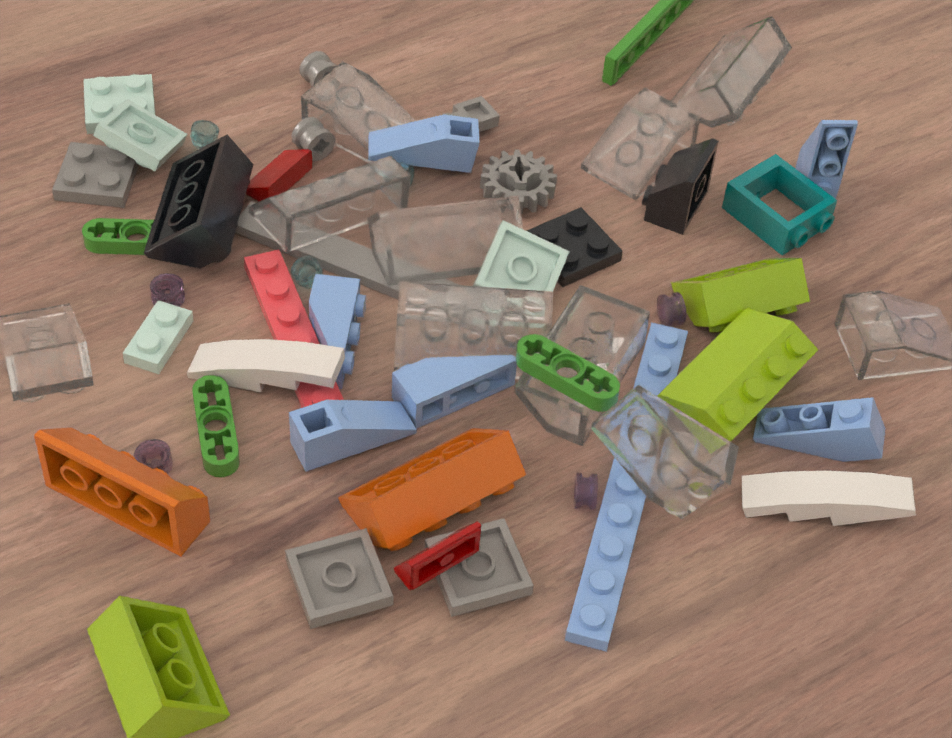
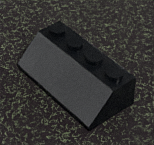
M228 135L213 141L172 164L143 252L148 258L201 269L213 262L219 263L230 254L254 164Z

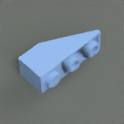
M443 114L369 132L368 160L471 173L480 144L478 119Z
M821 120L799 152L795 169L835 199L858 126L857 120Z
M315 274L309 298V320L320 344L344 348L345 359L336 379L339 389H342L345 374L352 375L355 352L350 350L351 345L358 346L361 323H357V317L364 318L366 295L360 294V279Z
M870 397L763 408L757 414L753 439L761 444L847 462L882 459L886 428L874 398Z
M324 400L289 412L290 443L305 472L417 433V429L400 401Z

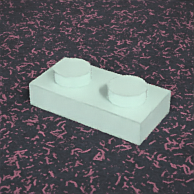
M158 300L123 351L124 363L160 374L193 323V312Z

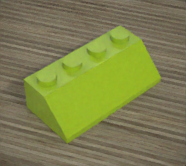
M746 308L656 398L709 456L732 441L818 351V348L793 321Z

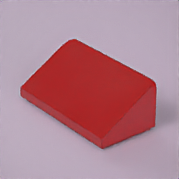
M309 149L284 150L250 180L246 195L268 207L271 206L313 168L312 151Z
M477 521L453 532L395 566V574L410 591L418 588L479 551L481 524Z

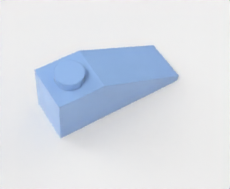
M514 355L424 358L413 364H406L392 372V399L402 403L417 429L515 385L516 357Z

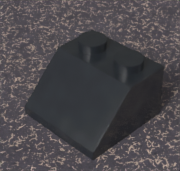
M711 138L675 152L667 165L662 164L656 175L655 185L647 187L642 199V205L646 206L644 221L681 235L684 234L708 193L719 140Z

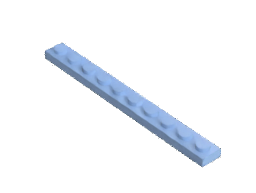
M651 322L565 636V641L607 652L668 413L656 396L678 374L688 334L686 330Z

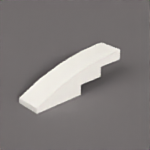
M271 339L228 340L200 344L187 371L188 378L198 380L203 376L215 375L223 378L228 386L262 392L265 384L297 390L300 382L333 388L344 362L345 353L344 348Z
M788 471L742 476V509L746 518L787 513L789 522L831 517L833 526L916 516L912 478L847 471Z

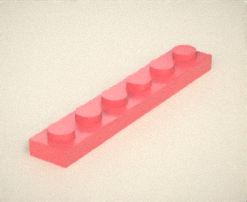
M280 250L244 257V268L273 339L320 344ZM300 382L297 390H295L302 408L324 400H344L336 382L333 388Z

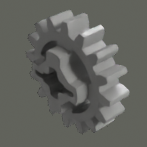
M515 149L514 155L509 156L508 153L502 151L501 159L491 156L489 164L483 165L480 189H483L484 198H492L491 205L493 207L500 204L504 205V212H508L511 208H516L518 214L523 213V208L536 212L537 204L546 207L548 206V199L554 198L557 174H553V165H545V158L543 156L534 159L533 152L529 151L525 156L521 155L519 149Z

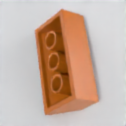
M72 427L39 429L35 433L34 438L47 487L181 557L210 523L208 497L198 488L185 486L170 478L163 470L158 468L152 469L138 462L128 452H119L103 444L96 436L92 434L85 435Z
M472 428L338 497L341 506L359 529L367 528L373 546L396 551L413 542L412 536L423 530L431 532L445 526L448 523L446 518L457 512L463 514L475 510L481 506L480 500L492 494L495 496L510 491L515 487L514 482L526 476V472L509 430Z

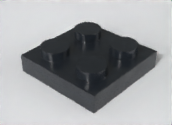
M582 207L527 230L531 234L570 251L557 280L562 287L616 264L622 259L623 250Z

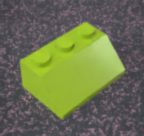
M768 258L671 283L672 290L694 326L709 327V332L723 331L746 308L763 313L775 311L776 315H784L798 311L797 305L810 302L802 258Z
M119 596L87 628L95 655L99 660L108 684V690L114 700L127 738H180L225 721L230 716L186 608Z

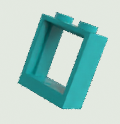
M775 154L727 182L722 209L783 256L794 248L802 247L809 238L819 232L824 233L831 227L835 219L833 214L837 199ZM777 189L805 212L788 222L761 201L760 198Z

